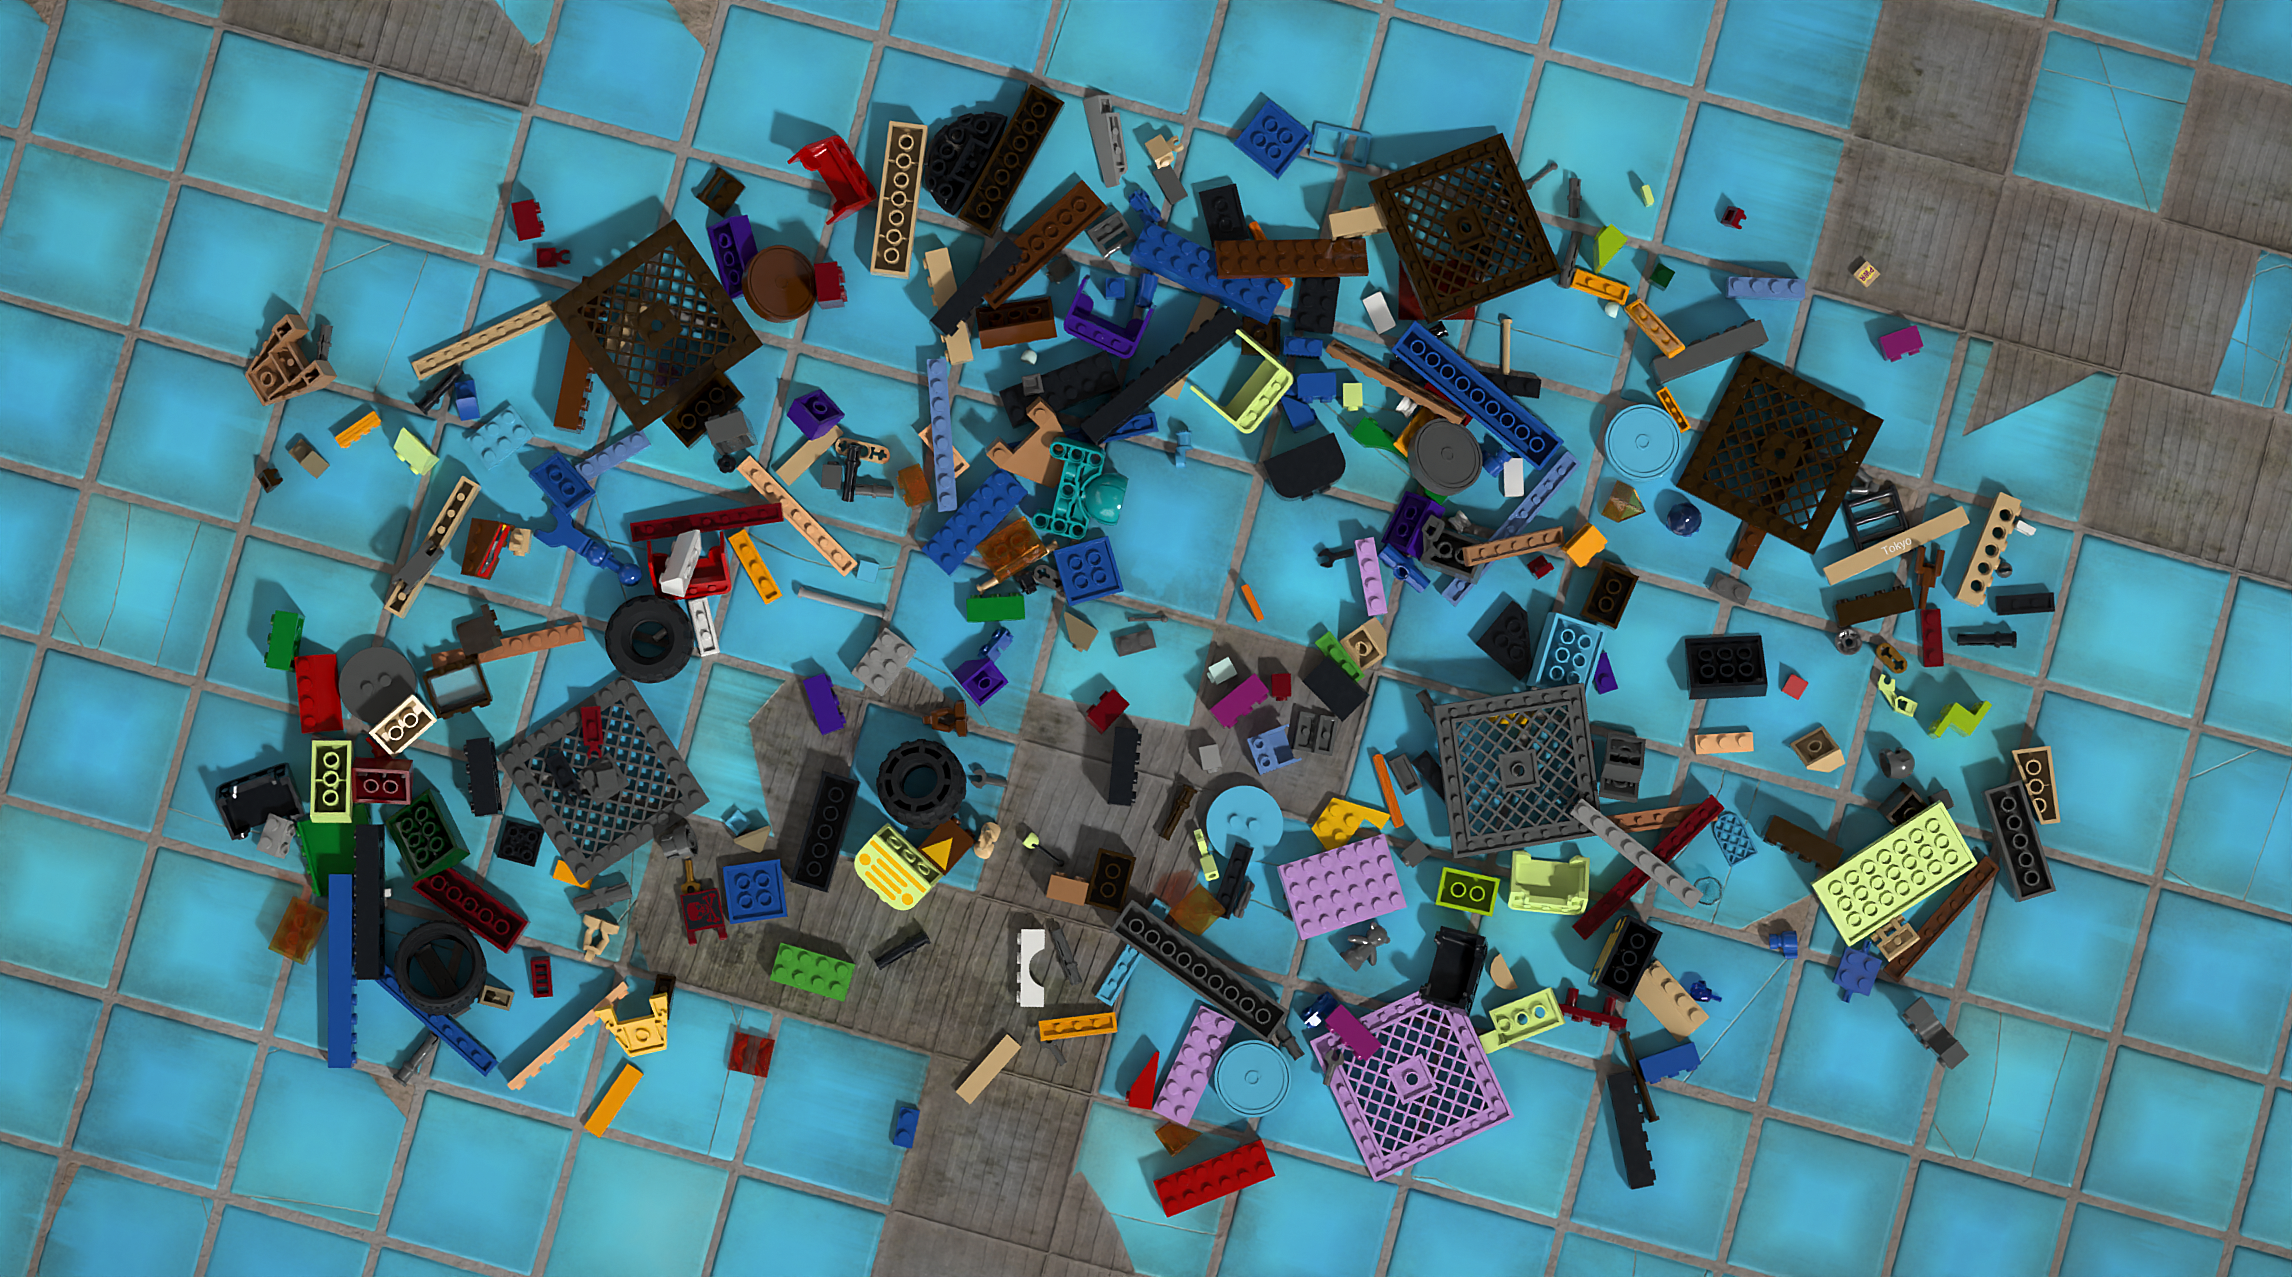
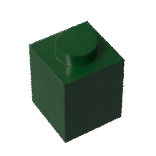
M1658 263L1647 283L1665 291L1675 271Z

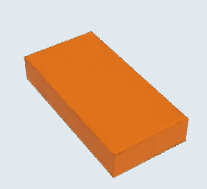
M1249 585L1241 586V590L1256 621L1263 620V613Z

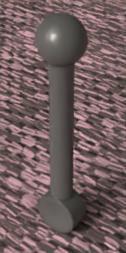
M1552 163L1550 168L1532 182H1527L1525 184L1526 189L1531 190L1536 182L1552 170H1556L1558 168L1557 163Z
M1166 615L1162 617H1129L1128 622L1162 621L1166 623L1168 617Z

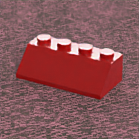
M336 654L294 657L302 734L344 730Z

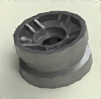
M1844 629L1836 635L1835 647L1843 655H1853L1861 649L1863 639L1858 631ZM1847 638L1852 640L1850 646L1845 644Z

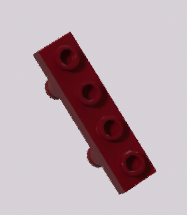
M1569 987L1565 1004L1558 1003L1563 1017H1571V1020L1574 1022L1582 1023L1584 1020L1596 1027H1601V1025L1609 1026V1029L1613 1031L1623 1030L1627 1024V1019L1615 1017L1616 999L1610 996L1605 997L1602 1013L1578 1008L1576 1003L1579 989Z

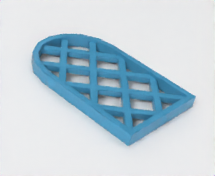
M1726 814L1718 818V821L1714 824L1713 831L1730 867L1758 854L1745 828V824H1743L1739 817L1733 814ZM1729 816L1736 818L1734 824L1727 822ZM1737 820H1739V822L1741 823L1742 827L1736 825ZM1718 821L1724 823L1722 830L1716 828ZM1726 824L1733 826L1731 833L1724 831ZM1735 827L1742 829L1740 836L1733 834ZM1716 831L1721 832L1719 838H1718V836H1717ZM1744 831H1745V833H1746L1748 839L1742 837ZM1723 833L1730 835L1728 842L1721 840ZM1732 836L1739 838L1737 845L1730 843ZM1741 839L1748 841L1746 848L1739 846ZM1721 842L1727 844L1725 850H1724V848H1723ZM1750 843H1751V845H1752L1754 851L1748 849ZM1729 845L1736 847L1734 854L1727 852ZM1738 848L1745 850L1743 857L1736 855ZM1747 851L1754 853L1746 857ZM1727 854L1733 856L1731 862H1730V860H1729ZM1735 857L1742 859L1734 863Z

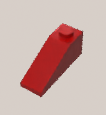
M1156 1051L1131 1086V1091L1127 1090L1125 1102H1129L1128 1107L1151 1110L1160 1052Z

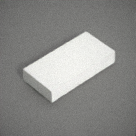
M1512 458L1509 462L1504 463V497H1523V458Z

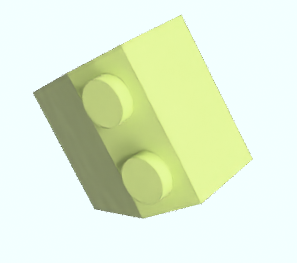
M404 427L401 429L394 445V449L397 451L395 455L403 462L407 460L411 464L409 468L416 475L420 473L424 476L440 459L413 433Z

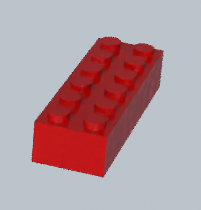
M1261 1139L1155 1179L1153 1183L1165 1214L1169 1218L1274 1177L1275 1173Z

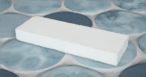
M707 596L688 601L701 657L720 653Z

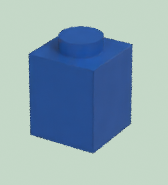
M1106 278V300H1125V278Z

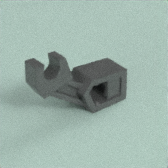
M1431 515L1421 529L1424 545V554L1422 556L1426 564L1435 568L1436 562L1431 560L1432 557L1437 556L1441 558L1442 555L1434 547L1433 542L1438 541L1446 524L1441 519ZM1430 528L1435 530L1432 536L1427 534Z

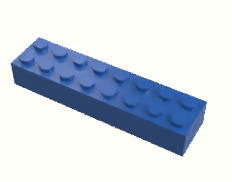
M1149 221L1146 222L1129 261L1227 307L1229 306L1231 309L1268 325L1286 286L1271 278L1217 279L1215 252Z

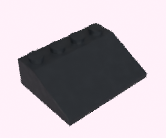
M1761 635L1685 639L1689 700L1766 696L1768 682Z

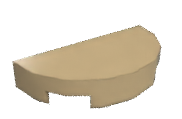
M1500 953L1491 963L1490 975L1492 980L1503 989L1512 990L1518 988Z

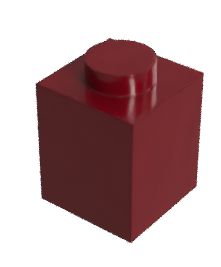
M1291 673L1271 674L1272 698H1276V701H1287V697H1291Z

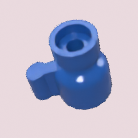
M1503 447L1497 451L1495 456L1486 450L1481 452L1482 466L1494 478L1504 469V463L1512 459V455Z
M1796 930L1783 931L1781 935L1769 934L1770 949L1782 947L1786 959L1798 958Z

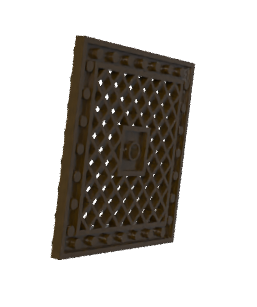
M1503 133L1368 183L1427 324L1562 273ZM1481 162L1479 168L1472 166ZM1485 164L1493 167L1491 174L1483 171ZM1463 168H1464V171H1463L1462 174L1456 172L1457 170H1460V169H1463ZM1468 170L1476 173L1474 180L1466 177ZM1448 174L1446 181L1439 178L1441 176ZM1480 175L1488 179L1486 186L1478 182ZM1452 176L1460 179L1458 186L1449 183ZM1431 180L1430 186L1422 184ZM1492 181L1500 185L1498 191L1490 188ZM1435 182L1443 185L1441 192L1433 189ZM1464 182L1472 185L1470 192L1462 189ZM1415 186L1413 193L1406 190ZM1476 187L1484 191L1482 197L1474 194ZM1419 188L1427 192L1425 199L1416 195ZM1447 188L1456 191L1453 198L1445 195ZM1459 193L1467 197L1465 204L1457 200ZM1488 193L1496 197L1494 203L1485 200ZM1402 194L1410 197L1408 205L1400 201ZM1431 194L1439 197L1437 204L1428 201ZM1471 199L1479 202L1478 208L1476 203L1469 206ZM1499 199L1508 202L1505 209L1498 206ZM1414 200L1422 203L1420 210L1412 207ZM1443 200L1451 203L1449 210L1441 207ZM1455 205L1458 206V207H1460V208H1462V209L1453 211ZM1483 205L1491 208L1489 215L1481 212ZM1426 206L1434 209L1432 216L1424 213ZM1401 208L1406 210L1405 214H1403ZM1438 211L1445 214L1440 217L1441 220L1436 218ZM1495 211L1503 214L1501 221L1493 218ZM1410 212L1418 215L1416 222L1407 219ZM1507 216L1515 220L1513 227L1505 223ZM1421 218L1430 221L1428 228L1420 225ZM1434 223L1442 227L1440 233L1431 230ZM1462 223L1468 225V227H1469V232H1468V233L1462 231V229H1461V224H1462ZM1490 223L1499 226L1497 232L1488 229ZM1503 228L1510 231L1508 238L1500 235ZM1417 229L1425 233L1423 240L1415 237ZM1445 231L1448 235V238L1443 236ZM1514 234L1523 237L1520 244L1512 241ZM1429 235L1437 238L1435 246L1427 242ZM1490 236L1494 237L1492 245L1485 242L1490 239ZM1498 240L1506 243L1504 250L1496 247ZM1441 241L1449 244L1447 251L1439 248ZM1416 243L1421 245L1419 250ZM1477 245L1475 251L1470 249L1469 247ZM1482 246L1490 250L1488 256L1479 253ZM1510 246L1518 249L1516 256L1508 253ZM1425 247L1433 251L1431 257L1422 254ZM1452 249L1454 252L1461 251L1459 257L1451 254ZM1522 251L1530 255L1528 262L1520 258ZM1465 252L1473 256L1471 263L1463 259ZM1493 252L1502 255L1499 262L1491 259ZM1437 253L1445 256L1443 263L1434 260ZM1477 258L1485 261L1483 268L1475 265ZM1505 258L1513 261L1511 268L1503 264ZM1448 259L1457 262L1454 269L1447 266ZM1423 260L1428 262L1427 267L1425 266ZM1517 263L1524 266L1519 269H1516ZM1461 264L1469 268L1467 274L1458 271ZM1489 264L1497 267L1495 274L1487 271ZM1432 265L1440 268L1438 275L1430 272ZM1501 269L1508 272L1499 276ZM1444 270L1452 274L1450 281L1442 278ZM1473 270L1481 273L1479 280L1470 277ZM1456 276L1464 279L1462 287L1454 283ZM1484 276L1491 278L1483 282ZM1431 278L1436 280L1434 285L1432 283ZM1468 282L1474 284V286L1466 288ZM1439 283L1448 286L1445 293L1437 289ZM1452 288L1458 291L1450 294Z
M676 219L549 305L637 432H640L681 403L717 369L724 373L763 345ZM670 246L673 251L665 249ZM660 253L659 262L650 261L651 258ZM664 253L673 255L672 265L662 263ZM677 257L684 267L676 265ZM644 264L643 273L634 271ZM648 264L658 266L656 275L646 274ZM661 266L671 268L670 278L660 276ZM675 269L684 270L683 280L673 279ZM688 273L690 274L694 282L687 281ZM629 274L627 284L618 282ZM632 275L642 276L641 286L631 284ZM646 277L656 279L654 289L644 287ZM659 280L669 281L667 291L658 290ZM672 282L682 284L681 294L671 292ZM613 285L612 295L602 293ZM617 285L627 287L625 297L615 295ZM686 285L696 286L694 296L684 294ZM630 288L640 290L639 299L629 298ZM699 289L706 298L698 297ZM643 291L653 292L652 302L642 300ZM657 293L667 295L665 303L662 298L655 303ZM670 295L680 297L678 307L669 305ZM598 296L596 305L586 304ZM601 296L611 298L609 308L600 306ZM684 298L693 300L692 310L682 308ZM614 299L624 300L623 310L613 309ZM628 301L638 303L636 313L626 311ZM697 301L707 302L705 312L695 310ZM641 304L651 305L640 313ZM710 304L717 314L709 313ZM580 307H582L581 315L577 311ZM585 307L595 309L594 319L584 317ZM669 309L678 310L677 318L673 316ZM599 310L609 311L607 321L597 319ZM681 311L691 313L690 323L680 321ZM612 312L622 314L621 324L611 322ZM695 314L704 315L703 325L693 324ZM626 315L635 316L630 320L633 326L624 325ZM708 316L718 318L716 328L706 326ZM653 320L661 322L662 327L659 331L652 329L651 323ZM721 320L728 330L720 329ZM585 321L593 322L592 331ZM596 323L606 325L605 335L595 333ZM610 325L620 327L618 337L608 335ZM680 325L689 326L687 336L678 335L683 331ZM692 327L702 329L701 339L691 337ZM623 328L633 330L632 340L622 338ZM706 330L715 331L714 341L704 339ZM636 332H638L644 342L635 340ZM719 332L729 334L727 344L717 342ZM732 336H733L736 341H734V342L731 344V339H732ZM596 337L604 338L603 347ZM673 338L672 347L663 346L664 343ZM677 338L686 339L685 349L675 348ZM608 339L617 340L616 350L606 349ZM690 340L700 342L698 352L689 350ZM621 341L631 343L629 353L620 351ZM703 343L713 344L712 354L702 353ZM634 344L644 345L643 355L633 354ZM717 345L726 347L715 355ZM648 348L651 352L657 349L656 358L646 356ZM661 349L671 350L670 360L660 359ZM675 351L684 353L683 363L673 361ZM606 352L615 354L614 363ZM688 354L698 355L696 365L686 364ZM619 355L629 356L627 366L617 365ZM701 356L710 358L700 365ZM632 357L642 359L641 369L631 367ZM645 360L655 361L654 371L644 370ZM659 362L669 364L667 374L657 372ZM672 364L682 366L681 376L671 375ZM686 367L694 368L693 371L684 376ZM618 368L626 370L625 378L620 373ZM630 370L640 372L638 382L628 380ZM643 373L653 375L652 385L642 383ZM657 375L666 377L665 387L655 385ZM670 378L680 379L669 387ZM629 384L637 385L636 394ZM641 386L651 388L649 398L640 396ZM654 389L664 390L653 398ZM640 400H644V401H648V402L643 405Z
M1746 352L1676 488L1814 556L1884 419ZM1754 378L1759 380L1758 382L1752 383ZM1762 384L1765 393L1755 396L1752 387ZM1766 384L1777 390L1768 392ZM1750 389L1752 398L1744 400L1748 390ZM1780 393L1782 402L1772 405L1770 396ZM1783 393H1785V394H1787V395H1789V396H1791V397H1793V398H1792V399H1789V400H1785V397H1784V394H1783ZM1767 397L1769 406L1759 409L1757 400ZM1754 401L1756 410L1746 413L1744 404ZM1797 401L1799 411L1789 413L1787 404ZM1800 401L1810 405L1811 407L1803 409ZM1741 405L1743 414L1735 417ZM1784 405L1786 415L1776 417L1774 408ZM1771 410L1774 419L1763 421L1761 412ZM1814 410L1817 419L1807 422L1804 413ZM1818 410L1828 415L1820 418ZM1758 414L1761 423L1751 426L1748 417ZM1801 414L1804 423L1794 426L1791 417ZM1745 418L1748 427L1738 430L1735 421ZM1788 418L1791 427L1781 430L1778 421ZM1831 418L1834 428L1824 430L1821 421ZM1835 418L1846 424L1837 426ZM1775 422L1777 430L1771 428L1769 433H1767L1765 425ZM1732 423L1735 431L1726 434ZM1818 423L1821 432L1811 435L1808 425ZM1762 426L1765 435L1755 438L1752 429ZM1805 427L1808 436L1798 439L1795 430ZM1849 427L1851 436L1841 439L1839 430ZM1852 427H1854V428L1857 429L1855 435H1854V432H1853ZM1749 431L1752 440L1742 443L1739 433ZM1792 431L1795 439L1783 433ZM1835 431L1838 440L1828 443L1826 434ZM1736 435L1739 444L1729 447L1726 438ZM1822 435L1825 444L1815 447L1812 438ZM1722 440H1724L1726 448L1717 451ZM1765 440L1759 451L1756 442ZM1810 440L1812 449L1803 451L1806 445L1801 442ZM1852 440L1849 447L1845 451L1843 442ZM1753 443L1756 452L1746 455L1743 446ZM1840 444L1842 453L1833 456L1830 447ZM1741 448L1743 457L1733 459L1730 450ZM1827 448L1829 457L1819 460L1817 451ZM1783 449L1786 454L1785 457L1782 459L1776 458L1774 455L1775 450ZM1728 452L1730 461L1720 464L1717 455ZM1814 452L1816 461L1806 464L1804 455ZM1715 456L1717 465L1709 467L1713 457ZM1756 456L1754 463L1759 466L1750 468L1748 459ZM1801 456L1803 466L1795 468ZM1843 457L1837 468L1834 459ZM1745 460L1747 469L1737 472L1734 463ZM1831 461L1834 470L1824 473L1821 464ZM1731 464L1734 474L1724 476L1721 467ZM1818 465L1821 474L1811 477L1808 468ZM1765 468L1776 474L1767 477ZM1719 469L1721 478L1711 481L1708 471ZM1762 469L1764 478L1754 481L1752 471ZM1805 469L1808 478L1798 481L1795 472ZM1705 473H1706V476H1707L1708 481L1705 480V479H1703V476H1704ZM1749 473L1751 482L1741 485L1739 476ZM1792 473L1795 482L1785 485L1782 477L1789 479ZM1834 474L1828 485L1825 476ZM1736 477L1738 486L1728 489L1726 480ZM1779 477L1781 487L1771 489L1769 480ZM1822 478L1825 487L1815 490L1812 480ZM1723 481L1725 489L1715 485V483ZM1766 481L1769 491L1758 493L1756 484ZM1809 482L1812 491L1802 494L1799 485ZM1753 486L1756 495L1746 498L1743 488ZM1796 486L1799 495L1789 498L1786 489ZM1740 490L1742 498L1731 492ZM1783 490L1786 499L1776 502L1773 493ZM1825 491L1819 502L1816 493ZM1770 494L1773 503L1763 506L1760 497ZM1814 495L1816 504L1806 507L1803 497ZM1757 498L1759 506L1749 501ZM1800 499L1803 508L1793 511L1790 502ZM1787 503L1790 512L1780 515L1777 506ZM1774 507L1777 515L1767 511L1766 509ZM1816 508L1810 520L1808 510ZM1805 512L1807 521L1797 524L1794 514ZM1792 516L1794 524L1783 518ZM1807 525L1806 529L1801 528V526Z

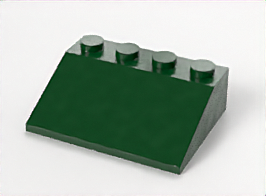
M430 788L412 800L410 805L404 806L385 820L414 882L455 866L471 854L442 794Z

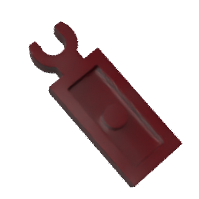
M601 706L581 707L584 746L590 745V749L587 752L588 759H591L592 751H597L598 757L601 758L602 751L598 747V745L604 744Z

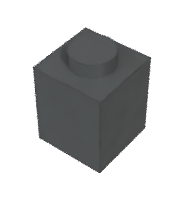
M828 461L827 465L823 464L822 489L841 490L843 467L839 465V462Z
M1417 838L1400 853L1402 855L1400 860L1406 867L1411 866L1414 868L1431 852Z

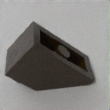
M657 974L652 996L667 992V1020H669L673 1006L676 976ZM652 1007L650 1008V1015L654 1014Z

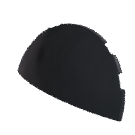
M986 111L984 114L974 115L968 113L958 117L957 121L950 125H945L932 139L924 159L925 183L935 202L952 216L957 213L969 198L1000 141L1008 119L1007 116Z

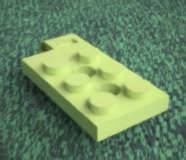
M1549 987L1490 1010L1489 1013L1496 1029L1478 1036L1485 1054H1489L1518 1041L1563 1025L1566 1022L1553 990ZM1537 1007L1544 1009V1017L1537 1016ZM1519 1014L1527 1016L1528 1021L1526 1024L1519 1022Z

